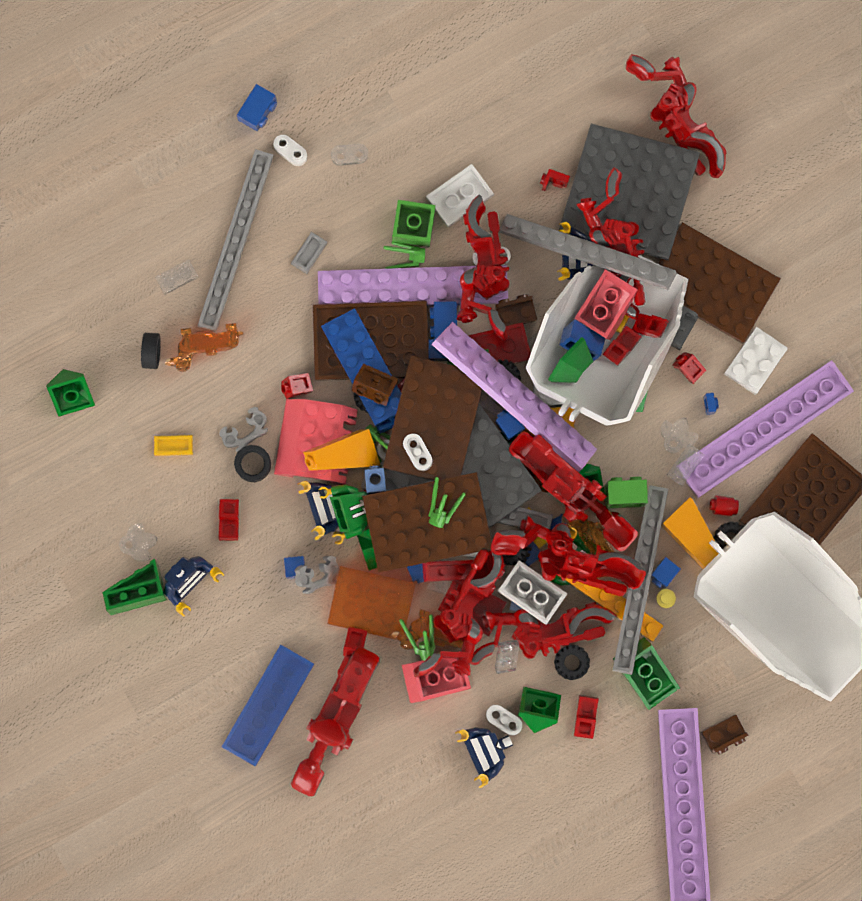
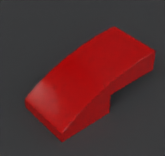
M640 313L632 330L641 335L661 338L669 320L655 315L649 316Z
M625 326L618 337L605 350L603 356L619 366L642 337L628 326Z
M220 499L219 541H238L239 499Z
M579 695L574 736L593 739L599 698Z

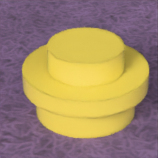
M663 589L658 592L656 600L660 607L670 608L675 604L676 596L672 590Z

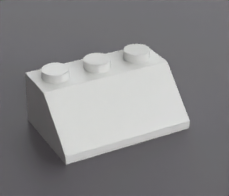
M518 561L498 590L502 595L544 624L549 622L567 595L566 592L550 581L543 579L540 574L521 561Z

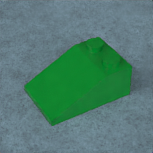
M645 637L640 639L632 675L622 674L646 708L650 710L680 689L652 644Z

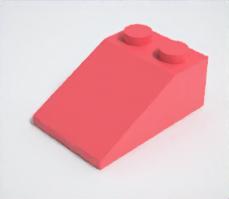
M605 269L575 316V319L604 338L611 340L638 289Z
M442 658L434 670L420 677H414L413 670L424 662L423 660L401 665L410 703L471 689L468 675L461 676L454 671L455 668L451 664L457 661V659Z

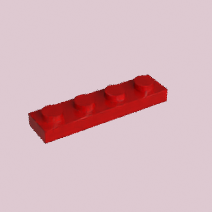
M473 560L422 563L424 582L465 580L471 570ZM487 560L481 570L476 572L472 580L482 579L485 576Z

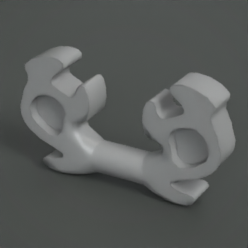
M258 407L248 410V413L253 414L251 419L246 417V421L250 426L255 425V429L246 437L238 439L237 436L239 434L234 427H232V432L227 433V427L221 429L219 435L222 437V441L227 448L239 446L236 449V452H238L254 439L268 432V428L263 429L267 418L264 413L259 411Z
M323 557L326 563H320L319 569L320 572L325 573V576L315 582H311V579L314 577L313 569L307 568L306 565H300L295 569L296 585L306 587L302 593L311 594L318 588L337 583V580H332L339 573L336 557Z

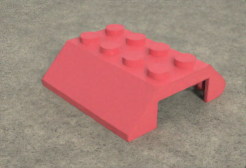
M286 399L274 475L298 476L345 485L347 477L339 475V473L348 474V469L309 471L305 464L303 452L351 433L352 431L343 429V425H356V420L350 418H357L358 410L344 405L307 399Z

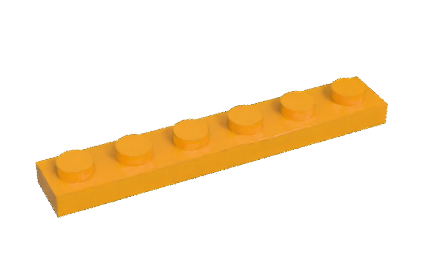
M565 579L566 582L590 599L600 604V606L608 608L617 615V618L623 620L627 600L623 596L605 593L603 589L578 581L572 583V579ZM644 612L640 634L653 642L663 628V625Z

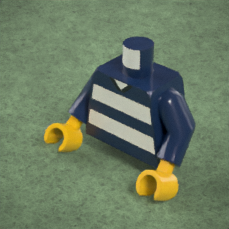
M568 222L559 223V225L563 226V230L558 231L593 242L587 235L571 227ZM562 254V268L557 270V272H561L563 276L559 277L558 280H571L576 273H582L586 267L594 265Z
M299 482L297 485L301 484L304 487V490L298 491L299 494L308 492L306 495L316 523V527L311 532L317 531L319 534L315 539L318 540L323 535L336 531L339 526L330 500L332 494L323 499L319 496H326L327 490H318L320 487L331 489L332 485L320 482Z
M200 556L190 559L182 557L164 576L166 580L164 594L174 606L176 605V611L184 617L183 609L186 608L191 611V608L184 602H181V600L208 573H210L215 582H219L216 575L222 574L224 576L218 567L213 568L212 564Z
M474 727L458 730L455 734L460 733L461 740H457V742L464 741L479 775L474 778V781L480 779L482 785L479 788H482L496 777L504 766V759L506 757L503 750L513 746L509 735L497 739L495 733H491L489 729Z

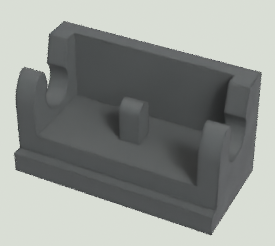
M684 305L682 307L680 326L671 344L672 347L679 351L698 319V314Z

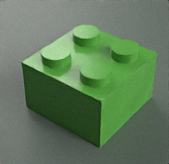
M398 200L392 242L430 247L436 205Z
M614 477L604 485L605 495L607 496L605 498V506L608 509L644 507L648 503L647 480H642V477H630L629 480L623 481L622 477Z

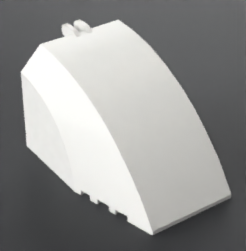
M640 255L638 256L640 259H643V260H646V261L655 263V262H653V261H651V260H649V259H647V258H644V257H642V256H640ZM589 265L584 269V272H578L574 275L546 312L526 366V370L537 391L563 404L558 415L563 416L570 407L574 409L569 418L572 422L579 413L606 426L631 420L653 382L680 326L684 296L688 283L687 278L677 274L669 290L640 281V284L644 287L646 300L644 305H635L639 308L640 313L649 316L655 315L669 320L661 338L639 334L642 337L621 364L617 366L603 356L608 346L620 334L615 332L611 340L605 339L601 356L593 361L582 373L577 383L550 382L548 380L559 360L568 351L559 345L563 329L573 320H576L575 316L605 269L596 265L592 267ZM633 278L629 282L631 286H634ZM629 318L625 326L632 329L636 320Z
M776 512L751 519L732 540L720 531L718 533L719 538L727 545L722 549L716 541L711 540L709 542L719 554L699 573L693 597L773 672L784 676L786 679L811 690L813 693L831 702L862 669V598L858 594L857 586L812 537Z

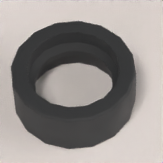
M145 332L143 334L141 366L144 369H158L161 351L159 333Z
M248 445L238 451L235 456L234 466L236 472L243 480L255 483L267 477L271 470V460L269 454L262 447ZM252 452L261 455L264 460L262 471L255 475L244 472L241 465L244 456Z

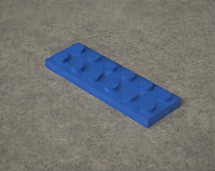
M355 308L321 326L352 385L363 363L391 375ZM397 384L389 397L387 406L377 404L364 396H359L375 427L396 416L401 397Z
M280 645L223 743L222 748L256 767L313 668L314 663Z

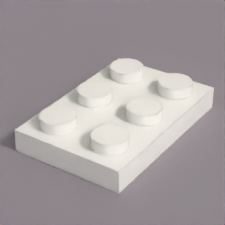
M471 164L428 194L426 199L431 205H436L435 211L446 226L450 227L463 218V214H466V209H468L476 196L480 194L484 203L494 196V193Z
M756 327L724 374L756 395L788 348Z

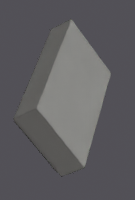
M311 232L292 260L291 265L308 274L327 245V241Z

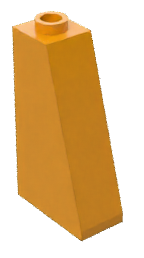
M369 429L356 430L303 452L305 464L309 471L380 466Z
M691 497L662 523V528L702 569L719 554L709 544L711 540H715Z

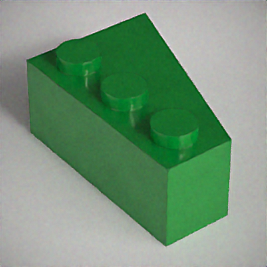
M155 559L151 560L143 568L134 571L126 579L120 580L102 592L106 611L111 616L167 601L159 565Z

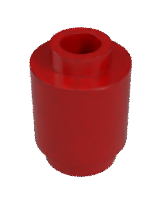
M715 495L714 499L710 500L709 509L715 515H737L739 500H735L733 497Z

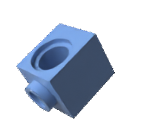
M380 466L368 467L369 470H365L367 495L386 491L384 468H380ZM373 476H379L381 481L378 484H372L370 479Z

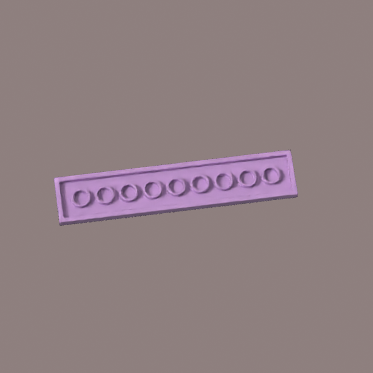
M476 266L318 271L319 304L427 301V306H433L434 302L457 301V305H461L463 291L460 285V277L465 271ZM508 290L493 295L488 300L475 293L474 302L479 304H498V301L508 299Z
M453 322L432 343L437 350L534 435H541L553 446V450L576 471L580 472L597 449L580 435L576 429L572 428L561 416L555 413Z
M831 360L677 465L676 469L698 499L847 397L854 390Z
M698 708L658 710L670 901H711Z

